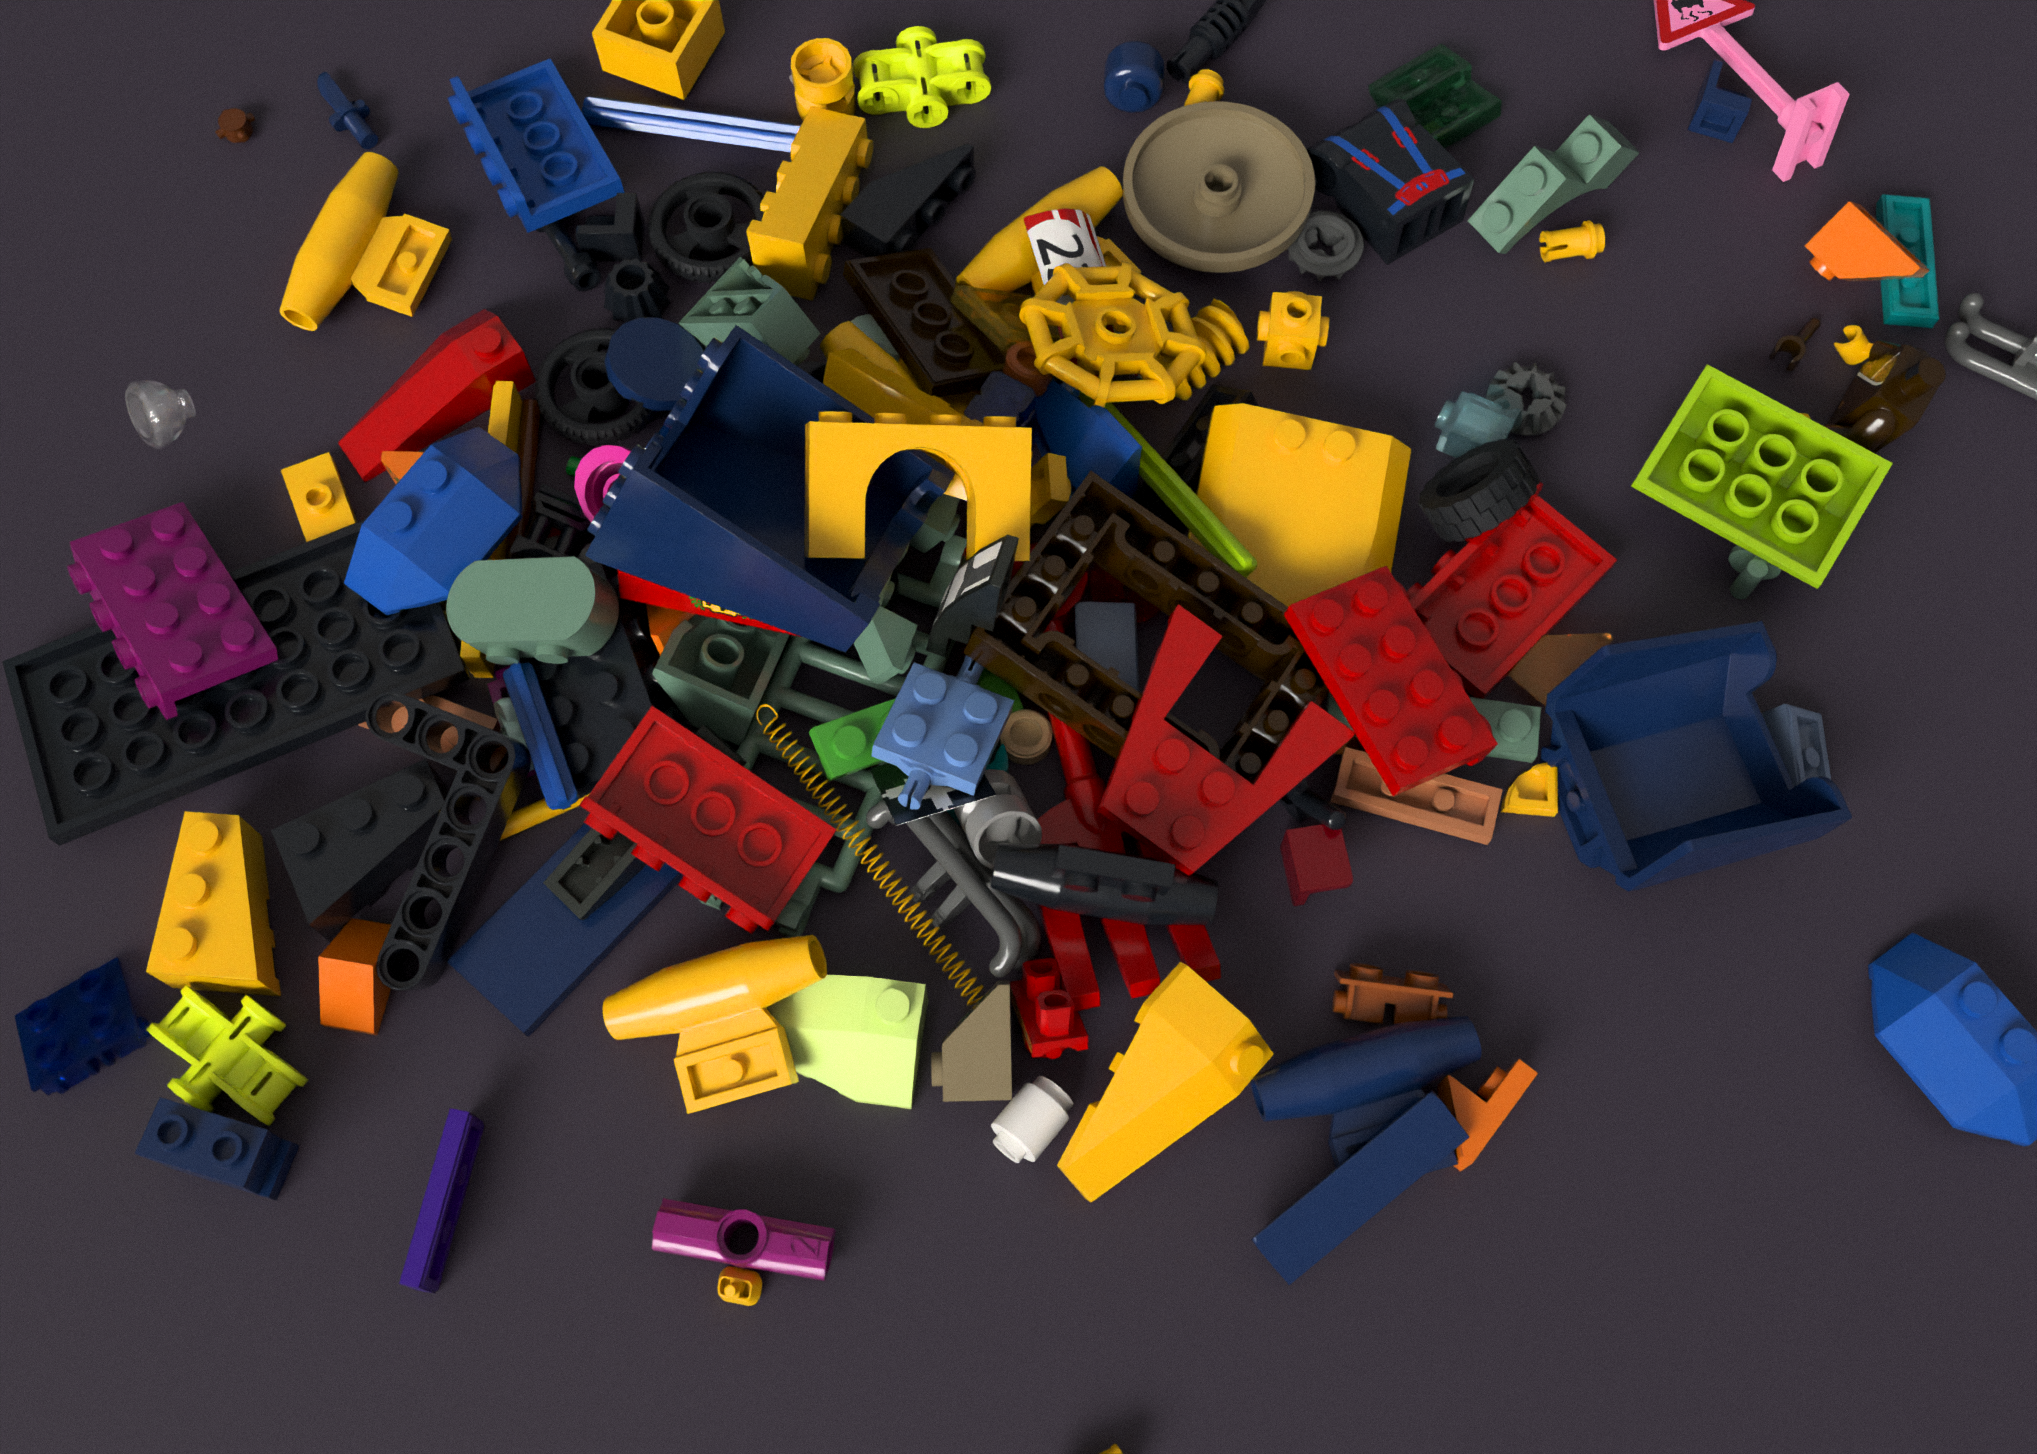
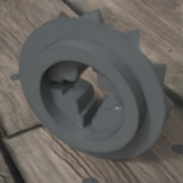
M1330 211L1312 212L1303 231L1288 248L1289 261H1293L1299 266L1301 274L1305 272L1316 274L1319 282L1325 276H1334L1339 280L1348 270H1355L1363 253V237L1358 227L1341 214ZM1318 239L1325 246L1334 245L1331 257L1326 255L1322 249L1315 250Z
M1515 362L1504 371L1498 370L1488 386L1486 404L1492 418L1504 429L1519 435H1538L1549 431L1560 421L1567 406L1564 399L1566 387L1558 385L1555 381L1554 372L1546 374L1538 370L1536 362L1529 367H1520ZM1526 387H1531L1534 400L1527 410L1524 411V403H1522V395L1520 394Z

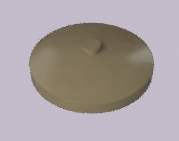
M1211 101L1194 103L1177 108L1159 117L1143 130L1135 140L1124 166L1123 203L1129 222L1143 242L1160 256L1175 264L1193 270L1214 273L1236 272L1257 267L1274 259L1295 242L1310 216L1315 193V175L1312 161L1301 140L1290 128L1272 115L1257 108L1233 102Z

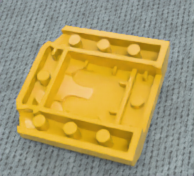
M1244 403L1214 406L1211 413L1196 495L1257 560V568L1249 574L1247 579L1289 607L1293 603L1381 567L1387 566L1391 572L1411 448L1391 435ZM1189 530L1188 538L1208 551Z

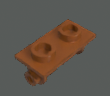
M1350 963L1349 971L1336 969L1334 971V976L1339 983L1345 984V990L1334 991L1332 1012L1342 1013L1343 1019L1383 1024L1385 1003L1395 1004L1393 1024L1447 1018V1005L1439 1004V997L1453 998V992L1445 984L1438 983L1439 975L1406 970L1405 978L1383 976L1384 969L1382 967L1363 963Z

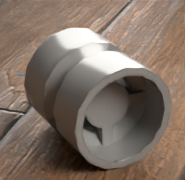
M988 769L985 770L984 774L995 791L996 796L956 807L954 812L979 862L993 869L998 844H1040L1042 833L1041 826L1014 777L1003 770Z

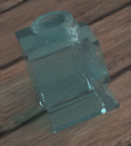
M1462 391L1456 403L1447 399L1434 427L1442 430L1435 449L1457 458L1473 448L1482 446L1484 443L1495 442L1499 439L1507 440L1520 409H1502L1503 406L1474 393L1470 392L1468 394Z

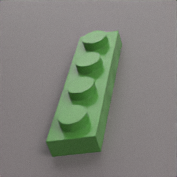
M986 668L983 669L977 685L1014 700L1011 713L1022 710L1023 705L1016 689ZM895 699L815 726L809 731L826 777L829 780L828 782L884 762L871 756L872 748Z

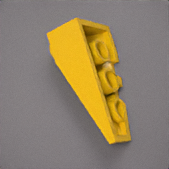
M1182 962L1178 963L1142 1004L1134 1019L1135 1022L1140 1024V1027L1125 1055L1117 1052L1108 1069L1115 1072L1104 1095L1100 1101L1089 1104L1057 1164L1059 1169L1082 1196L1091 1203L1235 1099L1274 1055L1251 1021L1188 965Z

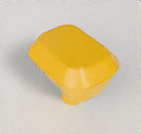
M732 1266L725 1267L718 1278V1295L726 1302L753 1306L760 1299L762 1279L753 1270Z

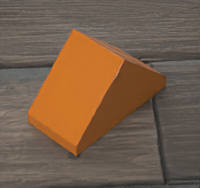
M352 918L318 956L320 1024L322 1026L378 1036L391 989L380 980L377 974L376 963L391 924Z

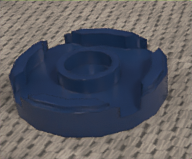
M658 317L636 318L622 324L611 336L604 361L608 379L618 393L629 401L631 398H634L636 401L644 403L642 407L654 411L672 410L680 398L687 402L686 399L680 396L681 391L697 368L703 373L705 371L696 365L704 351L694 336L678 324Z

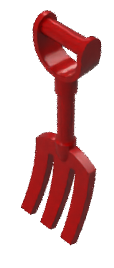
M1038 542L1030 544V553ZM965 548V560H966L967 548ZM1014 561L1011 579L1024 561ZM1088 571L1043 633L1059 631L1065 634V629L1075 620V604L1084 600L1088 582ZM1048 712L1066 781V786L1063 790L1066 800L1038 818L1037 821L1041 826L1042 833L1040 844H1070L1126 854L1122 838L1131 837V835L1098 811L1106 785L1104 779L1099 777L1089 740ZM1134 838L1139 856L1168 863ZM1038 904L1052 956L1056 959L1060 969V982L1063 991L1069 992L1072 997L1074 1012L1100 1006V990L1079 914L1053 910ZM1100 918L1131 999L1152 994L1160 985V975L1145 926ZM1165 925L1182 963L1188 965L1206 982L1221 978L1220 962L1205 925Z

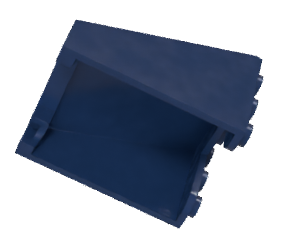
M735 325L723 343L714 337L701 355L696 365L705 371L703 373L697 368L681 391L680 396L686 399L687 402L680 398L663 424L670 429L667 435L663 437L656 432L645 448L636 444L618 471L620 475L602 501L604 503L587 529L595 537L585 556L600 564L846 652L871 622L880 606L878 602L881 591L912 537L924 524L930 507L946 491L955 473L922 450H904L891 455L876 469L867 487L865 500V559L804 557L805 424L810 421L819 422V412L824 411L851 412L852 423H874V418Z

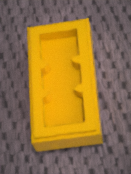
M329 452L281 469L306 542L357 523L335 460Z

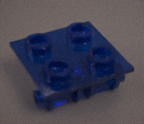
M117 957L97 969L86 972L78 980L44 999L35 1001L27 1009L14 1015L30 1088L33 1092L42 1089L48 1096L56 1091L64 1094L69 1091V1088L90 1077L89 1074L95 1076L100 1073V1066L95 1058L96 1056L106 1066L110 1067L116 1063L112 1050L120 1058H123L136 1049L145 1047L147 1045L146 1039L152 1036L146 1030L150 1025L144 1016L136 1017L122 965Z

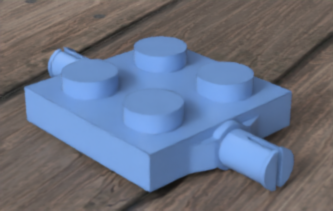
M967 655L957 676L946 675L914 662L873 744L872 757L897 766L909 776L902 792L898 796V801L904 807H907L911 798L910 809H919L930 784L949 786L974 796L1011 715L1014 700L978 686L977 682L985 668L977 662L973 666L974 660Z

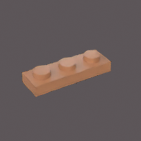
M1345 747L1330 802L1488 845L1493 836L1503 789L1442 774L1393 797L1368 754Z

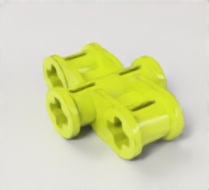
M924 26L907 28L897 36L896 48L866 51L858 55L854 60L853 72L855 77L859 79L861 88L857 97L858 105L865 113L872 115L906 111L908 121L913 126L919 128L938 126L947 118L948 106L977 103L990 94L991 83L989 77L984 74L983 63L986 58L984 46L972 39L937 43L936 35L930 28ZM916 40L920 42L921 49L916 50ZM965 53L969 56V62H965ZM873 64H876L877 73L872 71ZM970 81L971 90L967 89L966 82ZM876 92H879V94H880V100H879V101L876 100V97H875V93H876ZM928 105L929 113L925 114L923 106Z
M185 985L180 990L182 998L159 1024L152 1022L146 1029L159 1042L191 1064L180 1079L172 1078L167 1086L192 1107L207 1112L214 1110L212 1102L224 1091L240 1107L262 1123L270 1126L275 1120L274 1111L296 1086L303 1087L308 1082V1079L303 1074L263 1046L264 1042L274 1031L281 1032L287 1025L247 994L241 999L243 1007L231 1020L208 999L188 985Z

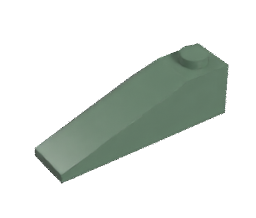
M696 614L689 621L685 619L673 630L652 675L692 726L700 728L702 725L708 726L720 738L740 746L790 634Z

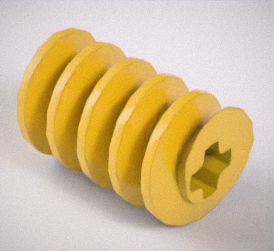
M1213 299L1209 306L1201 308L1196 317L1191 318L1198 339L1206 346L1205 361L1201 365L1194 367L1176 389L1175 396L1181 400L1191 398L1192 391L1190 385L1196 389H1202L1206 385L1205 374L1210 377H1217L1221 372L1219 362L1225 366H1230L1235 361L1234 352L1245 354L1250 348L1242 324L1231 308L1221 300ZM1162 353L1157 361L1166 370L1175 357Z

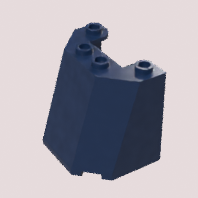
M1762 621L1603 646L1547 694L1545 712L1552 719L1553 725L1551 744L1542 746L1540 764L1547 763L1551 768L1558 767V810L1579 861L1590 868L1601 867L1613 874L1616 884L1628 892L1816 840L1853 818L1840 789L1831 779L1824 776H1816L1804 780L1795 787L1765 719L1752 694L1753 691L1772 677L1777 662L1776 649Z

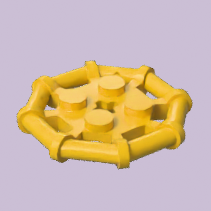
M1122 261L1120 266L1073 267L1069 263H1064L1054 268L1053 276L1033 298H1029L1021 304L1019 317L1027 325L1036 354L1034 366L1041 374H1052L1092 398L1094 405L1105 407L1106 403L1155 400L1159 404H1164L1173 400L1178 386L1194 367L1201 365L1205 361L1206 346L1198 339L1187 309L1189 300L1183 293H1172L1131 269L1132 263ZM1134 294L1145 299V304L1134 299ZM1062 295H1069L1075 300L1072 304L1069 301L1067 305L1057 302ZM1165 320L1171 322L1174 332H1168ZM1048 325L1060 327L1064 338L1053 343ZM1106 325H1113L1114 329L1122 334L1107 330ZM1162 353L1175 357L1166 370L1157 361ZM1073 357L1076 358L1078 366L1069 360ZM1140 374L1143 380L1112 381L1114 375Z

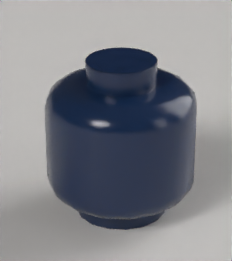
M1128 41L1116 46L1109 53L1105 63L1103 85L1105 96L1110 104L1121 111L1136 113L1152 108L1160 100L1164 90V61L1156 48L1148 43Z

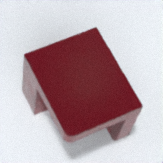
M1324 824L1286 830L1280 850L1293 906L1305 905L1310 893L1351 886L1354 879L1342 828L1332 830Z

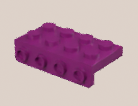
M183 502L69 542L75 563L68 565L67 568L80 595L88 592L91 594L94 601L90 602L89 605L98 626L103 632L112 629L117 639L112 640V644L125 670L135 667L140 676L135 679V683L143 701L149 709L158 706L166 720L178 716L175 701L278 660L276 646Z

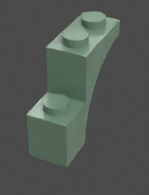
M1589 114L1555 152L1534 146L1468 219V222L1498 253L1506 254L1534 226L1565 203L1586 192L1595 189H1606L1640 152L1609 121Z

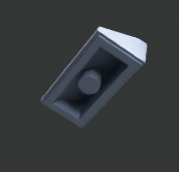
M1087 601L1076 603V648L1108 670L1112 666L1120 672L1117 676L1118 678L1139 691L1136 604Z
M1783 704L1761 713L1794 787L1811 777L1824 776L1831 779L1823 720L1820 713L1789 704Z

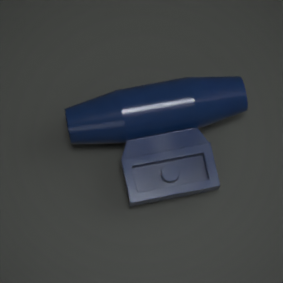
M1468 1016L1396 1023L1310 1048L1257 1074L1250 1081L1256 1107L1264 1122L1332 1114L1329 1139L1327 1141L1337 1168L1426 1094L1420 1088L1481 1059V1045L1477 1031ZM1454 1150L1427 1173L1458 1164Z

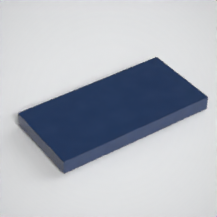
M584 824L447 962L519 1030L529 1037L683 878L681 873L666 863L659 872L646 865L588 918L580 920L543 882L591 829L590 826Z

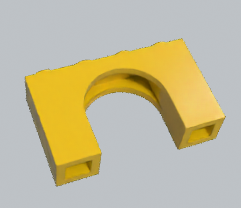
M819 412V422L810 421L805 424L804 557L865 559V500L867 487L872 475L880 464L891 455L904 450H922L944 459L954 468L962 480L967 497L966 560L970 559L981 548L1006 535H1011L1019 538L1014 561H1029L1032 428L1016 427V417L1006 416L983 417V426H962V416L929 415V425L907 424V414L875 413L874 423H852L851 412Z

